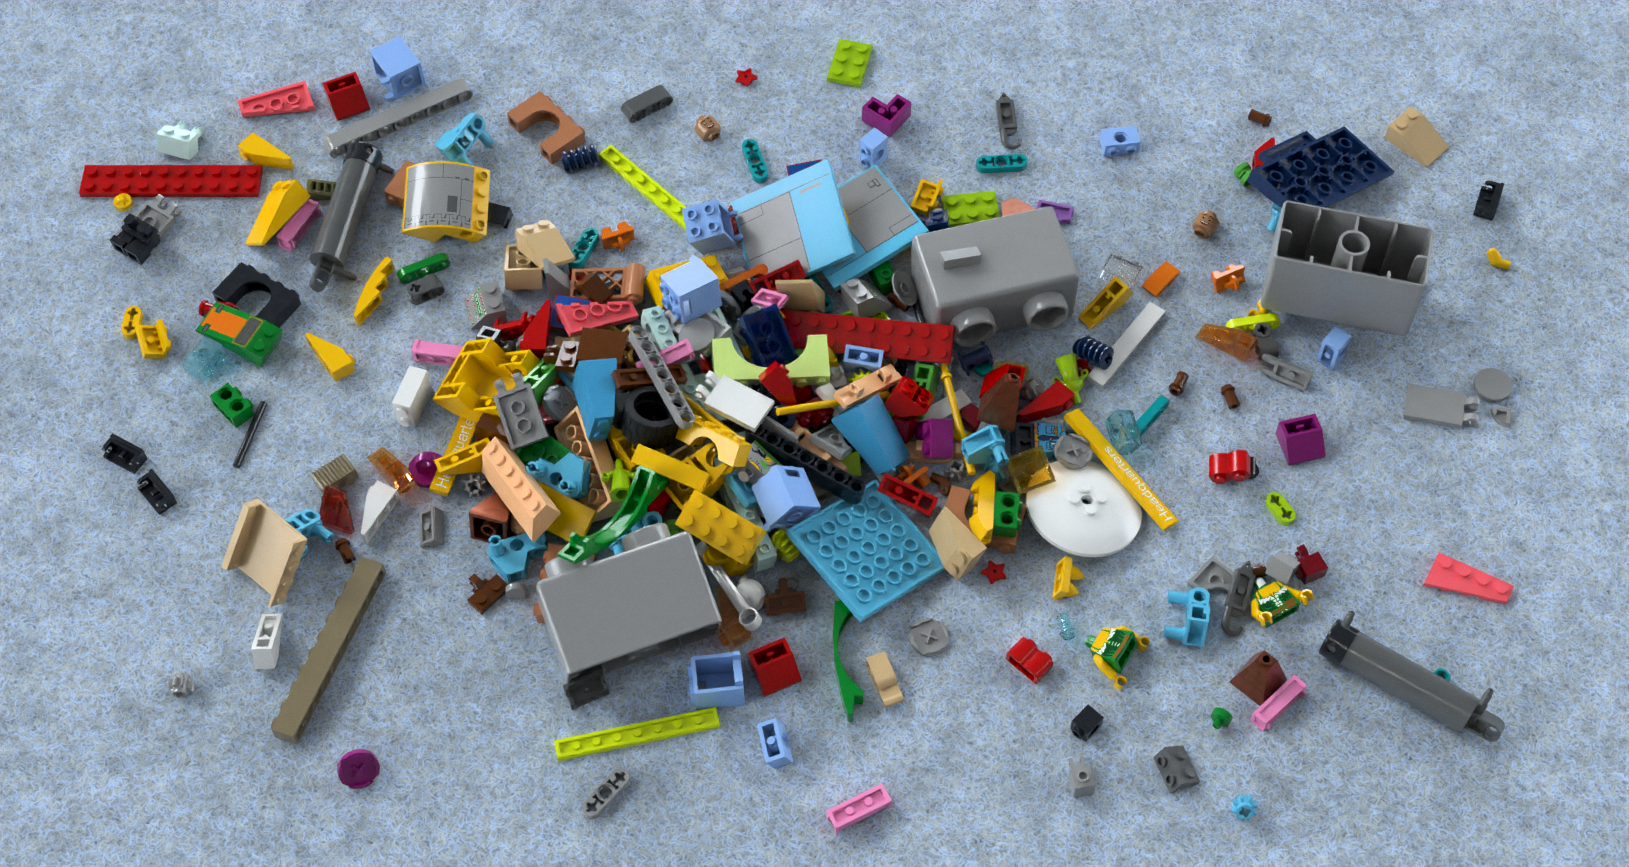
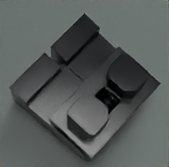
M130 213L123 220L122 231L117 236L113 235L109 240L116 251L142 265L151 255L150 252L159 245L161 238L158 235L159 231L157 228Z

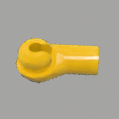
M1490 248L1487 251V258L1490 264L1494 267L1509 270L1511 261L1502 259L1496 248Z

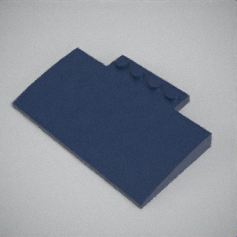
M1344 126L1318 139H1315L1308 131H1305L1260 152L1258 158L1264 164L1253 169L1247 181L1281 208L1285 201L1327 208L1392 176L1395 171Z

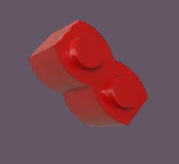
M1247 450L1210 455L1209 477L1212 482L1224 484L1231 480L1241 482L1250 478L1251 457Z
M1022 637L1006 654V660L1034 684H1037L1052 669L1054 663L1052 657L1047 652L1038 650L1036 643L1025 637Z

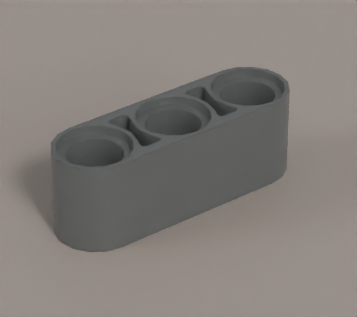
M658 85L624 102L621 106V111L631 123H635L636 120L639 121L651 115V113L653 114L665 108L666 105L669 106L673 102V97L663 85Z

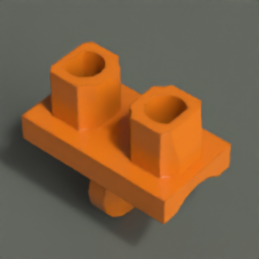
M624 221L617 225L618 230L612 232L610 227L601 229L604 250L612 247L613 249L620 248L621 252L625 251V245L635 240L632 225L629 226Z
M1231 264L1222 273L1217 270L1212 272L1211 281L1214 284V291L1219 293L1229 288L1233 291L1239 290L1240 284L1245 282V267L1242 264L1239 266Z
M903 464L899 467L901 472L897 475L899 480L906 478L904 482L910 485L916 481L921 489L931 482L926 473L929 470L926 465L914 474H912V471L915 470L914 465L908 467Z

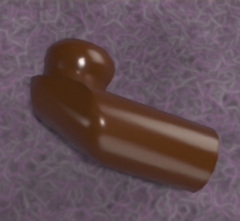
M933 472L930 476L931 482L938 484L940 493L943 496H948L951 489L950 480Z

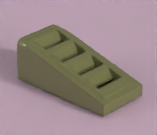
M307 179L306 191L311 195L309 199L314 201L330 200L337 182Z

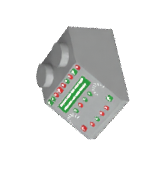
M854 278L840 284L842 301L856 317L868 318L892 308V304L874 284L859 278Z
M498 281L479 285L464 299L471 330L479 329L483 326H493L497 318H501L500 324L504 321L508 322Z

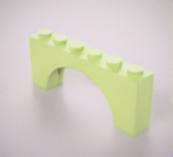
M827 334L808 335L806 348L795 361L785 365L790 371L788 375L792 385L804 387L806 385L822 386L829 383L831 375ZM731 338L712 339L713 372L720 379L725 375L747 387L753 381L760 382L759 375L767 367L756 366L744 360L736 352Z

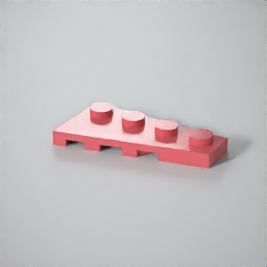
M306 81L237 100L243 118L315 111Z
M632 301L607 302V304L590 302L589 305H580L579 303H571V305L555 304V310L569 338L581 335L583 327L604 329L638 320L639 317Z
M1438 552L1423 585L1429 588H1440V590L1447 592H1458L1460 595L1476 596L1479 599L1505 605L1514 587L1507 582Z

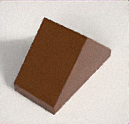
M597 273L586 274L574 285L588 299L598 302V304H604L613 296Z

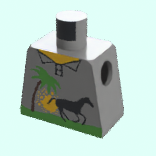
M755 440L752 443L745 467H735V469L739 472L738 476L741 481H748L754 485L773 466H782V464Z

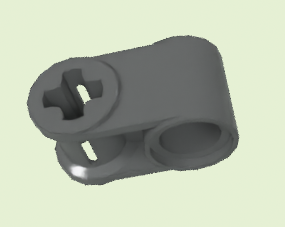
M429 274L424 278L411 282L407 286V291L410 294L409 301L414 305L437 298V295L441 296L445 291L435 274Z
M1264 322L1256 324L1251 340L1256 355H1259L1257 357L1258 360H1263L1262 356L1265 353L1278 357L1279 348L1271 327Z

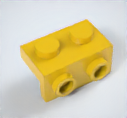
M921 179L910 208L916 213L929 217V212L937 209L939 201H936L937 197L941 198L944 190V187H941L943 180L940 179L938 184Z
M158 319L156 325H137L135 330L143 359L166 358L168 351L171 350V341L168 340L167 327L164 325L163 320Z

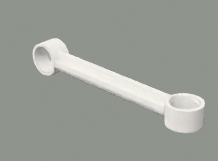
M701 541L695 547L703 560V553L709 546L706 542ZM707 565L738 611L741 625L748 631L758 629L762 623V617L754 608L748 606L721 565ZM756 615L753 622L745 624L748 616Z

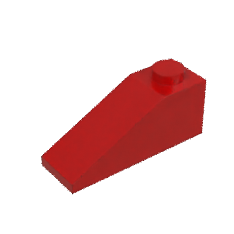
M799 259L749 282L748 285L753 290L751 298L761 288L776 291L775 280H800L806 277Z
M546 299L524 331V338L520 339V350H530L537 358H543L544 354H546L545 350L549 346L552 319L550 299Z
M775 361L759 375L760 382L781 404L797 405L792 383L788 375L790 371L783 363L779 365ZM800 412L795 413L796 420H801Z
M1057 380L1018 413L1017 422L1029 423L1041 420L1043 417L1048 418L1060 415L1065 410L1069 411L1074 405L1075 393Z
M885 473L877 489L883 495L927 518L931 517L939 499Z

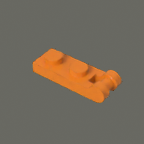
M760 264L719 284L720 289L726 290L728 293L731 291V288L745 279L749 283L752 281L751 277L759 278L767 274L768 267L765 264Z

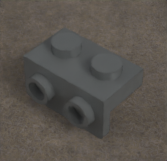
M1183 745L1164 747L1154 756L1155 763L1170 793H1175L1180 787L1195 786L1200 782Z

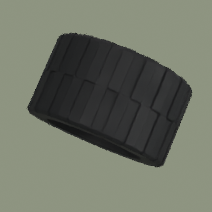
M638 387L626 396L620 429L627 440L636 446L641 444L653 450L671 445L676 439L679 426L675 423L656 387ZM673 403L676 407H681V405ZM640 414H653L662 418L663 421H650L641 417Z

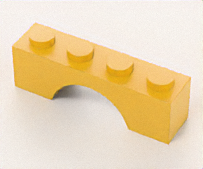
M694 414L695 421L690 429L678 428L676 439L688 445H703L710 438L717 447L718 460L732 467H745L752 444L746 442L744 437L733 436L730 434L731 431L717 428L715 423L703 421L702 417ZM684 417L681 418L682 420H684V421H686V422H690L687 418H684Z

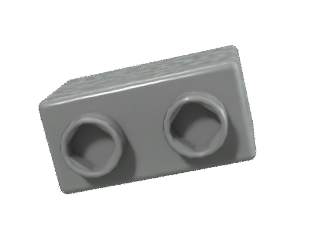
M1285 201L1269 252L1260 301L1261 307L1405 336L1408 334L1427 285L1434 231L1428 227Z
M1051 206L916 235L912 239L910 276L915 285L926 323L955 326L953 342L959 346L975 347L981 345V341H984V343L989 341L996 332L1028 326L1035 331L1049 330L1062 324L1074 312L1079 272L1054 208ZM977 246L981 253V263L943 269L940 252Z
M665 523L653 524L624 536L622 544L625 552L596 562L593 561L592 556L576 564L556 557L545 564L544 568L548 578L538 581L536 585L537 601L566 684L601 669L604 674L718 633L722 618L689 532L684 531L671 536Z

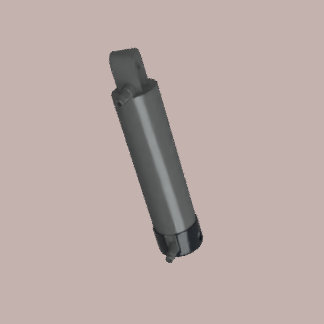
M354 142L348 147L340 175L309 258L310 262L315 266L309 285L316 292H321L325 289L332 274L353 281L357 279L356 275L343 269L376 174L379 170L390 174L394 173L393 168L382 163L383 155L381 151L372 144Z
M1349 611L1343 621L1337 619L1319 649L1320 655L1339 666L1341 665L1459 733L1465 728L1489 742H1495L1500 738L1504 731L1505 723L1501 718L1486 710L1487 704L1492 698L1493 689L1488 688L1481 699L1466 692L1351 626L1350 624L1355 615L1354 611ZM1489 727H1493L1497 731H1492Z

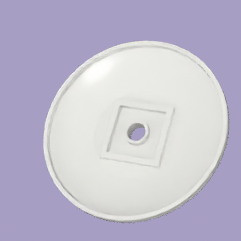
M1059 461L1053 462L1036 473L1026 493L1027 513L1038 533L1055 547L1073 555L1104 557L1115 554L1133 541L1141 525V505L1106 466L1090 461L1082 469H1070L1063 466ZM1082 500H1088L1091 504H1084Z

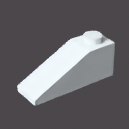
M378 480L374 486L368 489L361 529V536L366 544H368L400 499L396 489Z
M262 614L251 648L254 669L268 670L276 667L279 657L282 614Z

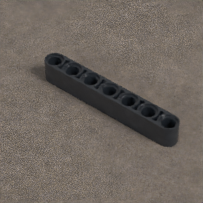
M760 424L755 433L746 429L745 441L752 444L756 440L782 466L804 468L809 481L850 504H859L861 502L865 483L859 478L763 424Z

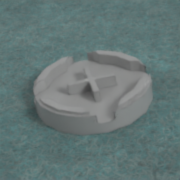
M720 289L722 301L720 309L726 320L730 321L732 319L736 321L741 316V309L730 294Z
M693 319L681 328L678 340L680 342L688 339L694 353H703L712 346V339H715L716 330L713 324L706 319Z
M1485 368L1479 371L1473 382L1475 393L1486 402L1494 401L1499 403L1506 400L1511 394L1513 387L1511 378L1505 372L1496 368Z
M559 384L550 386L542 396V405L546 414L558 422L565 418L578 404L575 394L568 387H562Z
M1077 434L1060 436L1054 446L1056 459L1063 466L1070 469L1086 467L1092 459L1093 450L1089 446L1090 443Z
M933 618L920 619L913 624L910 630V645L915 652L922 656L931 657L939 655L948 646V629L939 620L936 621Z

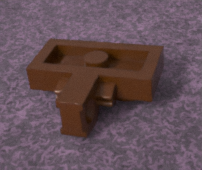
M476 574L468 578L470 584L474 587L472 589L474 594L467 601L481 615L506 594L505 588L508 584L497 574L489 581L486 578L482 581Z
M787 577L778 579L779 589H775V594L764 595L767 615L807 611L805 592H793V587L788 588Z

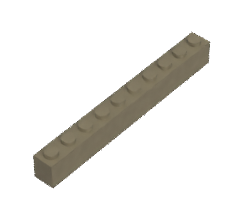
M361 557L359 563L354 565L353 574L350 580L348 579L345 582L344 591L337 598L333 612L328 615L324 629L319 632L315 646L310 649L305 665L301 666L298 679L292 683L288 698L282 702L278 717H275L272 721L271 730L276 738L298 744L386 574L382 563Z

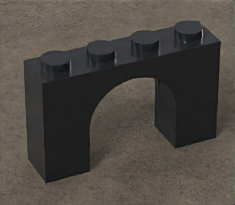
M242 262L212 292L216 302H230L235 305L243 296L250 292L264 291L271 295L270 301L255 317L266 320L278 328L301 305L299 294L295 290L287 289L281 282L273 281L267 274H261L253 266H247Z

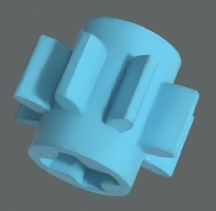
M1240 793L1237 799H1232L1234 806L1231 807L1232 813H1237L1238 820L1242 818L1249 821L1252 815H1257L1255 808L1258 807L1257 801H1252L1251 794L1247 796Z

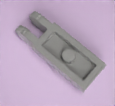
M1263 354L1262 359L1275 366L1272 369L1270 366L1259 364L1258 370L1304 391L1307 390L1314 372L1280 358L1277 359L1270 354Z

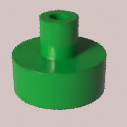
M1220 707L1214 708L1210 715L1214 721L1212 726L1216 729H1220L1221 726L1228 727L1233 719L1227 710Z

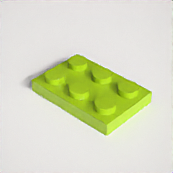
M839 39L827 75V81L861 88L873 45Z
M995 191L941 197L943 210L947 209L951 228L1000 217Z

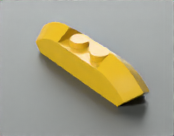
M991 470L980 475L973 482L970 491L974 496L973 505H977V507L973 508V516L969 518V525L974 535L985 545L991 542L994 520L995 474Z

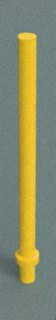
M943 364L940 366L942 374L940 377L945 385L961 445L962 439L966 438L951 381L952 374L949 373L948 366ZM964 457L968 475H974L976 473L974 464H967Z
M888 391L877 393L881 399H887L890 395ZM836 399L776 408V414L780 416L841 405Z

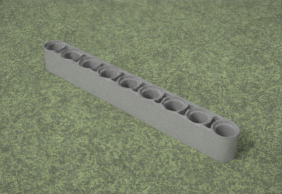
M457 79L332 133L324 138L323 144L330 156L336 158L338 157L337 155L341 156L347 153L348 147L354 142L370 143V141L378 140L387 136L386 134L394 133L403 129L402 127L410 126L418 122V120L421 121L434 115V113L437 114L449 109L450 106L453 107L465 102L466 99H471L473 93L464 79Z

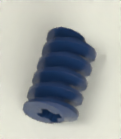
M592 144L589 146V150L586 146H583L582 152L579 148H576L575 154L571 149L568 155L565 151H562L561 158L565 173L567 168L570 172H573L574 166L578 171H580V165L587 169V163L591 167H594V162L600 166L597 149Z
M1089 335L1078 339L1072 347L1073 354H1077L1081 359L1090 362L1102 370L1109 368L1112 363L1114 349L1106 344H1102L1101 341H1097L1095 338H1091Z

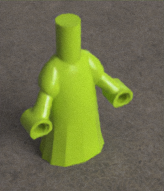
M1068 354L1056 358L1054 361L1057 364L1063 381H1060L1059 377H1054L1052 379L1053 384L1055 380H1059L1075 393L1074 405L1082 403L1079 391L1083 387V381L1088 376V370H1082L1079 377L1077 354Z
M617 459L615 461L616 469L611 470L609 473H602L601 481L609 482L611 478V499L624 502L631 487L629 478H632L633 481L635 472L632 473L630 470L624 469L623 461Z

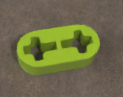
M1269 493L1265 505L1271 514L1283 526L1293 524L1296 517L1294 509L1280 493ZM1271 500H1278V504H1276L1275 502L1271 503ZM1283 514L1290 515V518H1283Z

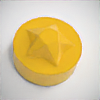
M122 193L114 198L113 203L118 211H127L133 206L132 198L128 194Z

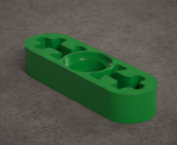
M439 253L401 268L397 272V276L402 284H407L425 277L424 275L433 274L448 268L450 261L445 253Z

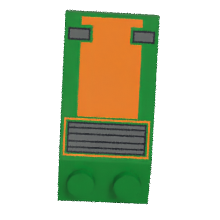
M215 302L196 329V332L260 367L264 365L282 338V329L219 302Z

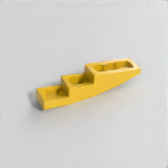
M387 256L374 270L358 299L354 312L357 326H360L383 302L381 293L389 286L387 277L395 270L392 259Z
M641 444L637 445L630 461L700 492L704 491L711 475Z

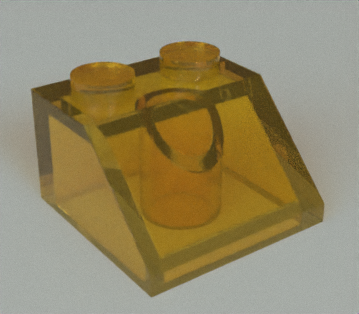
M1042 445L1008 457L1010 461L1005 466L1014 487L1020 493L1019 495L1056 482Z

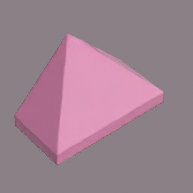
M761 288L751 299V303L778 311L785 306L789 296Z

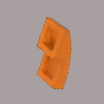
M1165 261L1143 283L1142 288L1157 298L1167 285L1170 286L1181 271Z

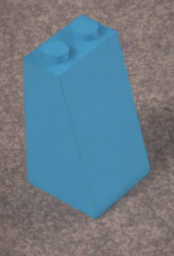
M616 358L578 362L572 386L588 441H601L608 437L614 418L616 385L611 374L613 370H617Z
M879 394L853 405L831 419L836 428L877 475L884 472L887 474L894 472L897 467L906 463V458L911 456Z

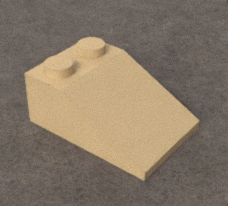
M1411 106L1388 126L1384 138L1426 168L1449 148L1448 144L1428 119Z
M541 220L536 224L524 225L522 228L515 229L517 249L541 270H544V258H547L555 266L575 261L573 253L559 230L550 221Z
M506 245L504 265L505 290L519 291L529 289L535 291L543 289L542 270L517 249V245Z
M812 279L775 280L777 291L789 296L788 301L783 307L784 310L825 314V291Z
M946 506L941 510L929 529L943 567L957 581L973 570L987 549Z

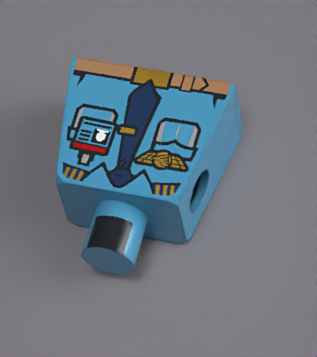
M1034 422V463L1057 460L1054 454V446L1060 436H1065L1064 426Z

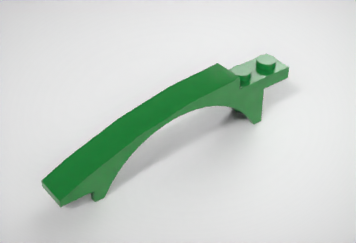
M639 465L629 492L614 517L601 530L592 535L579 536L572 532L569 535L570 542L558 553V557L576 564L608 547L647 514V507L669 485V478Z
M839 598V601H835L833 621L835 674L847 720L852 722L854 705L863 704L864 691L849 678L839 659V638L845 625L853 616Z

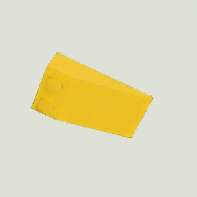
M298 180L278 181L272 186L273 189L268 194L245 242L247 246L265 245L311 197Z
M536 479L561 512L546 530L569 542V535L572 532L579 536H586L597 511L575 498L565 496Z

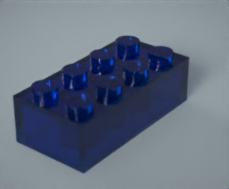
M777 303L770 304L737 318L756 366L768 368L775 361L779 365L782 363L787 365L798 358Z

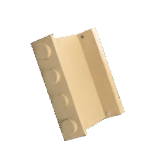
M259 499L245 502L221 567L226 571L237 567L272 595L268 606L273 607L285 602L287 599V593L293 583V577L299 567V561L305 551L308 539Z

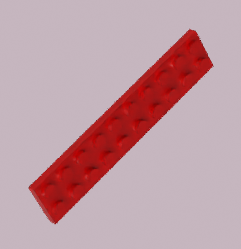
M85 165L79 195L80 197H116L119 194L125 193L131 197H156L158 194L164 197H259L263 166Z
M781 309L780 311L786 318H779L780 325L776 324L772 318H768L765 346L784 348L789 346L792 349L805 350L808 335L827 334V344L833 353L845 354L846 344L884 350L883 358L951 364L955 326Z

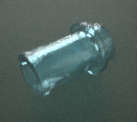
M1059 614L1060 616H1057L1056 619L1061 630L1060 636L1064 640L1073 639L1076 631L1072 628L1069 614Z

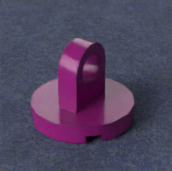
M423 452L415 456L408 467L412 482L419 487L429 488L437 471L434 460L442 456L435 452Z
M355 749L346 753L337 765V774L341 783L352 789H362L371 785L380 772L377 757L371 751L365 749Z

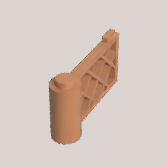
M632 263L628 267L572 269L569 296L590 300L585 295L575 296V292L578 291L574 287L578 282L576 277L577 275L597 273L605 276L601 279L604 283L608 280L613 283L608 288L611 292L617 287L621 290V295H613L607 301H632L633 305H637L643 301L646 268L642 264ZM623 273L618 281L612 278L615 274Z

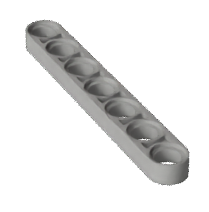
M633 326L628 336L632 346L675 423L682 429H690L695 421L694 413L646 329L641 326ZM634 333H637V334L641 335L642 337H638V336L634 335ZM642 347L648 348L650 351H646ZM649 361H654V362H656L658 365H654V364L650 363ZM657 375H662V376H664L666 379H662V378L658 377ZM665 389H670L674 393H669ZM673 403H677L681 407H676ZM681 417L687 418L690 422L682 420Z

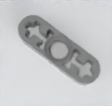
M623 768L615 769L584 801L582 811L586 818H598L629 785L630 777L627 770ZM624 775V781L617 782L616 776L621 777ZM605 789L612 792V795L607 799L600 796V793ZM597 803L595 806L596 811L588 812V806L593 807Z

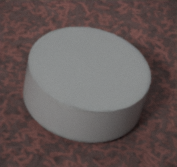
M510 583L505 588L506 597L509 599L525 597V586L521 583Z

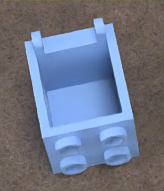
M401 36L370 51L375 74L380 79L381 84L389 91L384 96L386 101L396 100L426 85L421 62Z
M717 199L682 209L689 244L701 254L734 246L736 241L743 239V234L734 236L731 217L737 216L738 211L729 212Z
M695 256L689 258L690 262L660 276V290L663 293L662 303L666 309L669 308L674 318L679 319L683 325L722 306L718 277L700 258Z
M775 465L751 487L767 522L763 526V529L766 531H771L773 528H782L787 531L812 516L821 508L804 468Z
M740 651L691 657V664L687 666L691 704H696V711L712 707L745 706ZM698 682H706V689L698 690Z

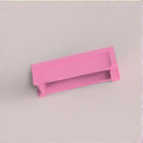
M308 199L292 215L276 236L279 247L291 252L294 248L296 249L297 243L317 217L322 215L318 202Z
M415 339L411 352L414 361L452 366L463 346Z
M688 339L659 351L666 366L680 365L690 359L694 361L693 359L696 358ZM641 361L635 363L637 368L644 367ZM649 361L650 363H652V364H654V365H658V364H657L656 362H654V361Z
M1294 674L1253 712L1250 721L1262 732L1265 729L1270 730L1271 723L1300 696L1302 698L1305 697L1306 691L1304 689L1307 685Z
M880 784L827 810L826 818L832 822L834 832L837 835L841 830L885 808H892V800L883 784Z

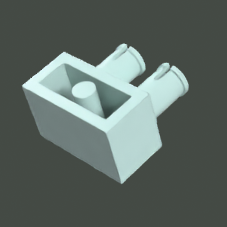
M182 121L178 122L175 127L165 125L156 133L158 152L191 160L199 151L198 138L204 134V131L200 126H194L191 131H188V126L186 123H182Z

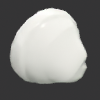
M744 574L738 580L737 589L748 606L758 611L765 604L764 595H766V592L759 582L748 579L747 575Z

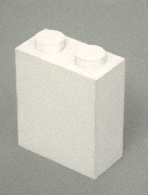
M409 366L393 399L392 405L398 423L402 426L408 427L410 425L416 427L433 389L427 370Z

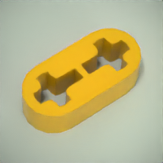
M138 306L128 307L124 313L121 331L123 336L129 340L137 338L136 326L142 325L143 313Z

